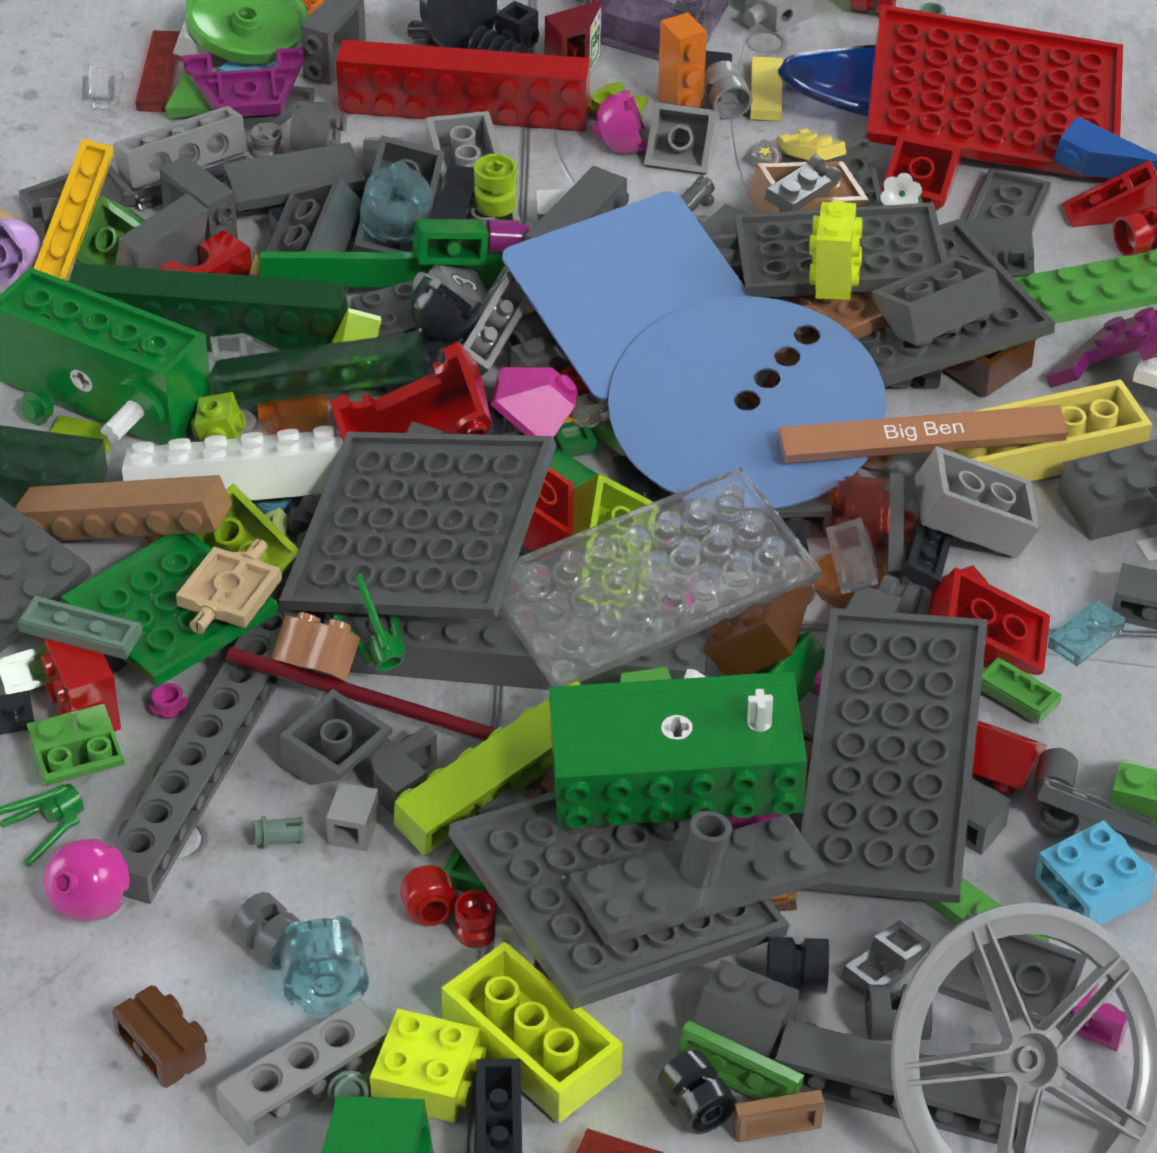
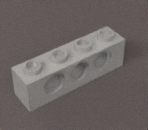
M229 106L113 143L119 176L132 189L146 188L152 182L161 180L159 168L184 156L189 157L202 168H206L209 163L218 160H230L235 158L237 154L248 151L242 115ZM213 137L212 141L207 144L208 140ZM184 146L183 151L179 153V150ZM156 155L154 161L149 164L151 158Z
M506 265L476 312L480 315L479 320L459 341L472 358L479 363L481 376L491 368L530 302Z
M360 998L348 1006H342L336 1009L330 1017L312 1028L300 1031L291 1041L276 1050L267 1051L255 1063L240 1072L228 1075L222 1083L216 1086L219 1112L244 1142L250 1146L327 1098V1086L335 1074L343 1070H354L363 1075L373 1069L389 1029Z

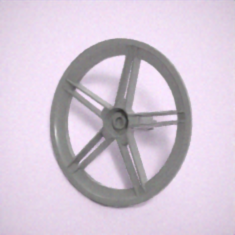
M1019 903L991 908L973 915L951 929L928 951L914 971L903 993L896 1014L891 1046V1077L894 1096L901 1121L916 1152L955 1153L941 1136L932 1120L926 1105L922 1085L1001 1078L1006 1084V1093L996 1153H1011L1019 1103L1023 1104L1014 1153H1028L1039 1096L1043 1089L1114 1132L1099 1153H1145L1157 1129V996L1139 962L1117 937L1094 920L1076 911L1050 904ZM1023 934L1051 938L1074 948L1087 957L1097 968L1034 1028L997 939ZM983 945H985V948L988 952L993 967L999 978L1006 998L1014 1014V1017L1009 1018L997 983L995 981L994 975L992 973L991 967L989 965L988 959L983 949ZM971 953L1002 1040L1000 1044L971 1043L970 1051L919 1059L923 1024L929 1006L938 988L950 971ZM1106 977L1107 981L1068 1024L1059 1031L1056 1025ZM1114 991L1120 999L1127 1016L1133 1044V1079L1126 1108L1069 1069L1061 1061L1062 1048ZM961 1061L972 1062V1066L987 1069L985 1071L920 1077V1067ZM1067 1079L1121 1117L1120 1123L1118 1124L1062 1089L1061 1086L1064 1080Z

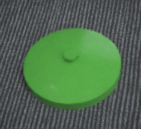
M187 0L185 12L187 29L200 46L218 57L245 64L277 61L276 49L300 47L302 45L300 25L308 18L306 7L301 0Z

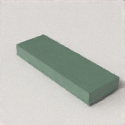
M34 596L18 620L20 632L125 660L143 633L142 623L39 596Z

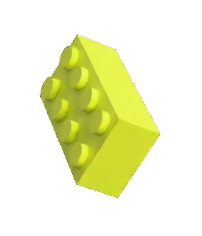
M505 941L441 987L442 1019L480 1028V1046L486 1047V1059H520L521 1090L558 1124L622 1075L623 1043L583 1008L579 1007L572 1010L553 982Z

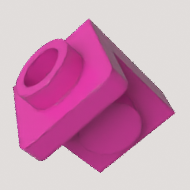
M1099 983L1070 1011L1073 1013V1017L1097 992ZM1103 1003L1076 1034L1117 1052L1124 1040L1128 1024L1125 1012L1119 1010L1114 1005Z

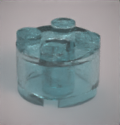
M395 162L373 172L366 182L360 205V218L365 230L374 238L386 242V239L396 240L397 243L413 240L415 222L420 219H426L433 193L429 184L421 174L409 168L403 162Z
M337 916L332 919L320 918L306 922L296 921L287 926L285 936L279 946V960L284 995L291 1005L295 1002L303 1006L304 1012L309 1014L329 1015L336 1009L351 1004V1000L360 992L361 997L366 993L369 978L363 941L360 933L353 927L352 921L348 917Z

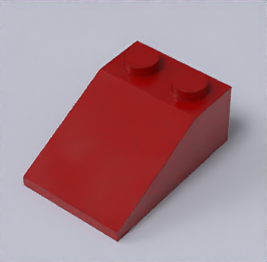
M957 567L938 584L933 592L931 591L928 615L987 619L983 667H988L999 657L1025 673L1041 675L1044 672L1050 624L1049 614Z

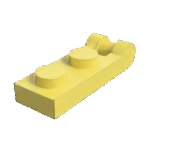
M808 128L797 130L794 135L786 133L776 137V145L781 154L809 160L816 154L822 159L828 160L847 154L845 141L832 139L831 135L817 136L816 132H810Z

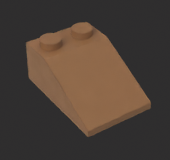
M843 161L824 162V164L829 167L835 166L843 171L840 181L835 187L797 211L821 209L822 202L832 201L856 203V207H864L868 204L869 199ZM807 162L757 163L747 195L758 213L784 212L764 199L766 190L774 183L807 164Z

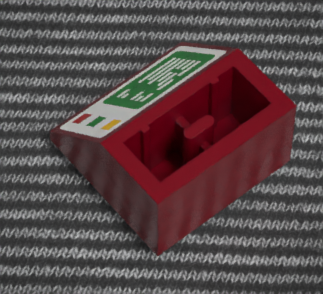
M598 0L545 16L544 55L591 58V74L601 55L602 3Z

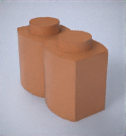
M299 612L297 617L285 616L271 659L346 682L360 641L359 636L350 632L352 626L334 619H329L328 625L320 623V618L304 612Z

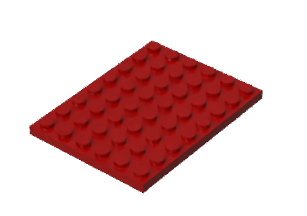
M881 4L878 17L866 139L874 143L895 146L900 134L909 136L912 139L961 147V157L1108 181L1111 178L1081 175L1053 160L1060 138L1077 116L1120 137L1123 44Z

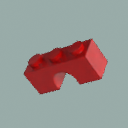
M222 230L199 244L201 265L195 267L183 266L172 259L157 268L249 276L252 267L251 250L245 243L227 231Z

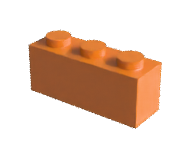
M688 12L661 20L657 98L661 103L703 109L707 31Z

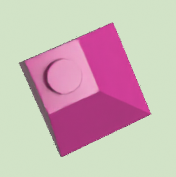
M502 367L497 373L490 405L525 435L554 437L574 409L578 390L568 376L560 375L553 368Z

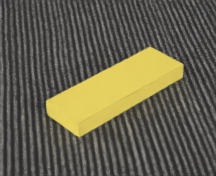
M752 56L751 120L781 121L783 58Z

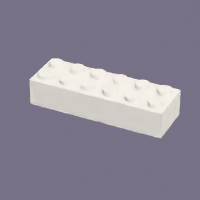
M320 426L314 428L313 432L299 433L296 429H285L278 431L277 435L263 436L260 432H249L241 435V438L226 439V436L214 435L205 438V441L190 442L186 438L174 439L166 445L155 446L153 442L149 441L133 444L132 448L126 449L122 466L123 481L220 475L225 489L234 483L250 500L318 495L323 493L343 441L339 430H335V427Z

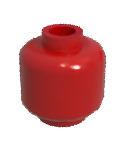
M422 865L414 868L405 875L400 886V896L408 917L415 924L424 927L436 926L447 921L455 912L454 905L458 897L450 876L440 867Z

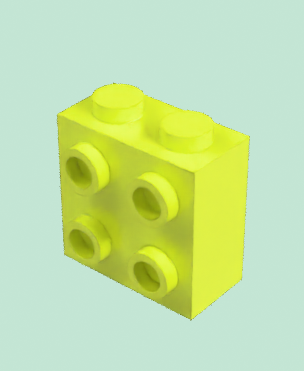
M844 201L822 202L820 216H813V228L809 245V254L812 255L809 284L816 285V299L850 300L852 286H859V274L862 264L860 238H862L863 218L856 217V203H846Z
M397 1008L370 1076L371 1097L425 1099L428 1117L455 1123L460 1108H467L472 1097L473 1082H471L473 1073L476 1072V1059H485L486 1047L480 1046V1028Z

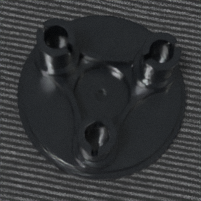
M420 0L419 7L422 21L413 20L409 23L407 27L408 36L412 37L411 39L413 40L426 39V41L436 43L440 47L462 48L467 37L479 26L484 25L489 30L493 29L497 13V0Z

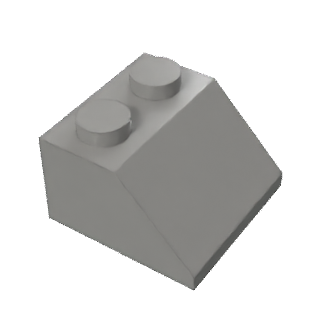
M654 102L644 165L707 174L715 150L720 120L717 110Z

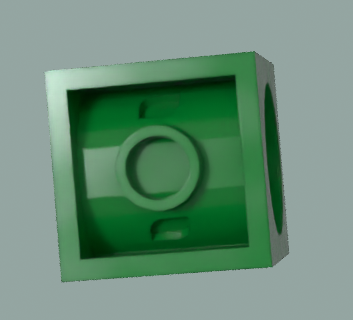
M336 1096L322 1153H434L425 1099Z

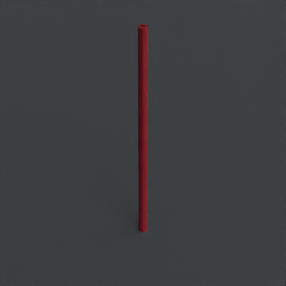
M230 647L227 653V662L327 693L334 689L350 700L486 741L491 733L497 729L234 647Z

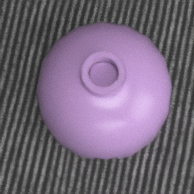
M15 218L0 219V285H3L4 282L9 286L30 267L34 268L42 246L36 231L28 223Z

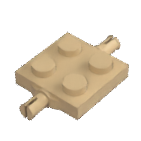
M258 538L255 539L247 551L243 553L230 552L213 547L176 594L177 606L198 613L190 622V628L195 633L198 631L199 634H203L211 621L215 619L243 628L247 627L282 580L281 568L260 560V557L268 549L265 541L261 539L259 542Z

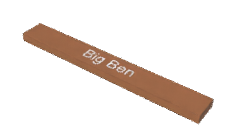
M1060 405L779 427L778 431L784 463L933 451L935 446L946 450L1065 441L1068 435Z

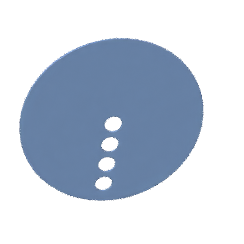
M740 296L707 300L686 306L666 315L646 328L628 346L616 365L609 387L608 408L612 429L621 449L634 466L652 482L680 498L700 505L731 511L755 512L792 507L825 495L851 478L869 458L857 457L784 463L778 438L779 427L885 419L886 394L882 377L873 358L865 347L840 324L821 313L795 303L771 298ZM801 327H812L819 332L820 338L817 342L806 345L799 343L795 339L794 333ZM791 348L799 353L800 360L793 366H783L775 361L774 355L780 349ZM772 370L780 376V382L775 387L763 388L755 383L754 377L759 371ZM741 392H752L760 398V404L753 410H742L735 405L734 398Z

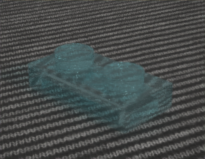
M1096 599L1049 637L1048 648L1075 666H1079L1124 629L1126 618Z

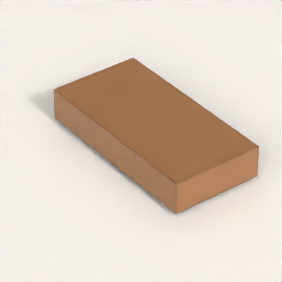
M821 1090L735 1104L733 1132L736 1142L820 1129L824 1109V1099Z

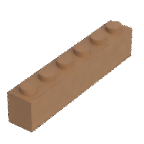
M220 475L29 487L15 509L57 541L216 532L230 510L232 503Z

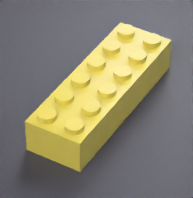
M1116 380L976 410L985 411L1060 405L1068 430L1065 441L948 451L1035 481L1061 475L1063 462L1147 442L1150 438L1152 423L1123 381ZM930 451V452H923V454L925 455L926 459L928 458V456L931 454L932 451Z

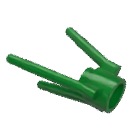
M356 574L355 580L376 633L369 638L368 648L360 640L357 650L362 655L368 668L374 666L379 672L394 669L402 664L405 659L404 655L407 653L402 641L398 615H390L393 634L391 636L390 632L383 630L363 576ZM340 614L334 615V620L348 624ZM351 628L350 632L356 635V633Z
M68 783L66 785L62 784L53 790L1 806L0 815L23 808L27 809L1 820L0 826L7 827L40 812H43L51 823L56 821L61 823L25 859V866H31L68 829L80 823L77 814L84 810L83 801L74 786Z

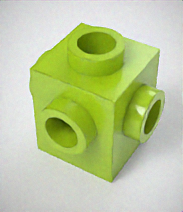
M233 392L199 398L196 416L192 418L191 426L194 437L201 441H205V438L214 435L226 436V439L241 438V432L246 428V421Z

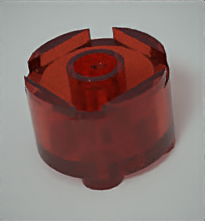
M844 476L843 481H838L833 493V506L839 507V517L832 521L831 542L838 543L839 549L884 552L886 542H879L882 537V533H888L890 491H883V488L890 484L889 479Z

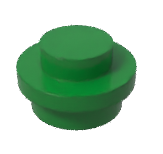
M31 390L23 395L21 411L23 416L32 424H44L52 416L54 410L53 403L45 392Z

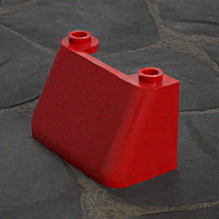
M458 341L443 348L446 359L443 364L439 360L432 363L435 369L434 373L375 400L367 393L361 396L363 402H350L346 394L329 401L342 441H344L347 432L407 433L412 421L441 430L445 434L486 435L487 431L491 428L492 421L481 373L476 361Z

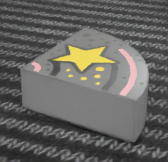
M762 139L751 153L749 165L756 167L757 163H781V152L772 142Z

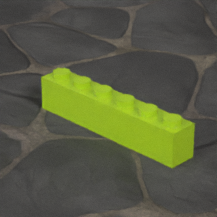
M575 680L567 686L581 684L577 680ZM549 696L547 700L535 708L529 707L524 710L518 719L507 727L497 728L486 741L477 747L466 749L455 762L446 768L436 769L425 782L416 788L407 789L399 795L394 803L393 825L424 856L451 839L448 835L451 823L476 816L478 809L510 788L514 787L520 791L553 768Z

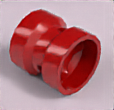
M470 890L462 893L456 899L454 905L456 938L466 947H485L495 939V900L490 894L481 890Z

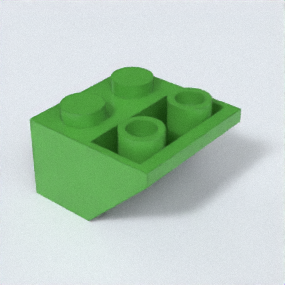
M104 704L27 724L32 756L41 783L46 786L125 765L124 757Z

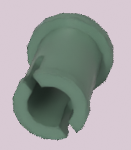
M261 816V820L253 821L254 844H262L263 848H267L268 844L304 843L303 817L267 820L266 816Z

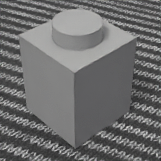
M339 782L326 817L329 845L367 851L379 817L378 789Z

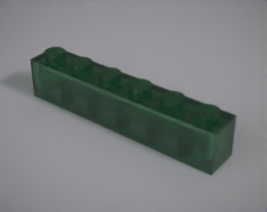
M420 331L220 359L216 360L208 379L213 395L233 392L238 406L413 382L423 377L427 359Z

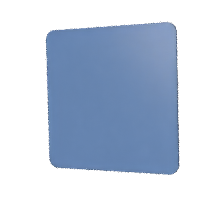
M670 191L662 192L509 246L504 250L502 256L503 262L590 393L599 400H608L612 375L618 361L633 340L650 325L666 315L692 304L726 297H752L745 295V286L683 199L678 194Z

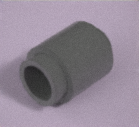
M1051 748L1043 751L1039 756L1034 781L1035 793L1041 777L1044 776L1074 788L1078 769V760L1075 755L1063 748ZM1039 801L1041 804L1045 806L1047 805V803Z

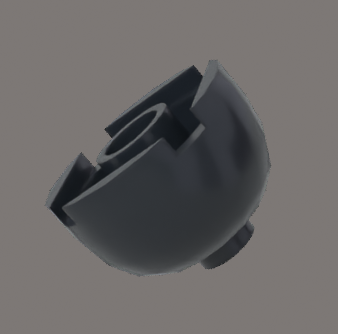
M423 277L411 296L409 307L411 318L418 325L415 331L429 342L435 338L442 342H454L463 338L474 327L480 315L478 313L473 315L468 313L472 306L442 283L438 288L429 285L433 280L432 278Z

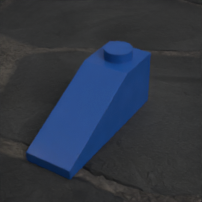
M1078 116L1060 138L1053 160L1081 175L1111 179L1151 160L1157 172V154Z

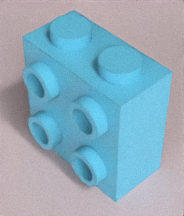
M1103 820L1039 852L1034 879L1060 907L1076 911L1103 925L1150 901L1156 874L1148 862L1140 859L1127 845L1124 837L1115 832Z

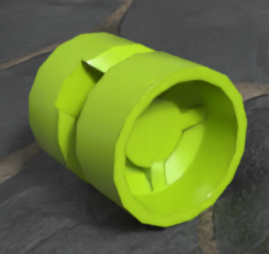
M488 154L476 160L474 164L475 208L485 216L502 217L509 215L517 207L516 162L509 156L502 154Z

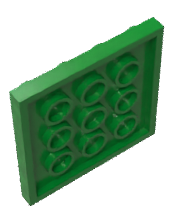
M193 533L165 535L61 596L62 603L142 623L143 633L125 661L156 688L278 613L277 601L269 596L246 628L215 619L211 621L203 634H199L198 631L195 633L190 628V622L198 613L177 606L176 594L212 548Z

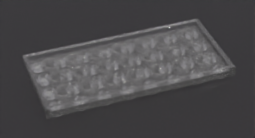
M740 467L518 557L500 611L551 686H567L576 681L580 683L711 627L723 618L729 619L739 615L753 604H763L797 587L802 588L820 580L822 570L748 474Z

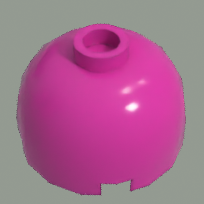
M629 89L606 98L600 104L597 111L598 122L593 123V129L598 142L604 140L610 150L623 155L646 150L648 144L647 138L641 140L639 132L644 129V125L634 97H629Z
M96 838L72 841L55 851L45 867L43 878L45 895L51 906L63 917L80 922L107 919L117 912L123 904L119 903L123 897V892L128 890L130 883L128 866L121 852L114 846H108L102 840Z

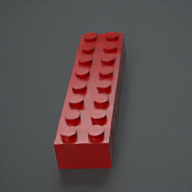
M342 39L336 59L338 106L340 111L348 114L414 119L489 111L493 125L586 132L590 102L591 58Z

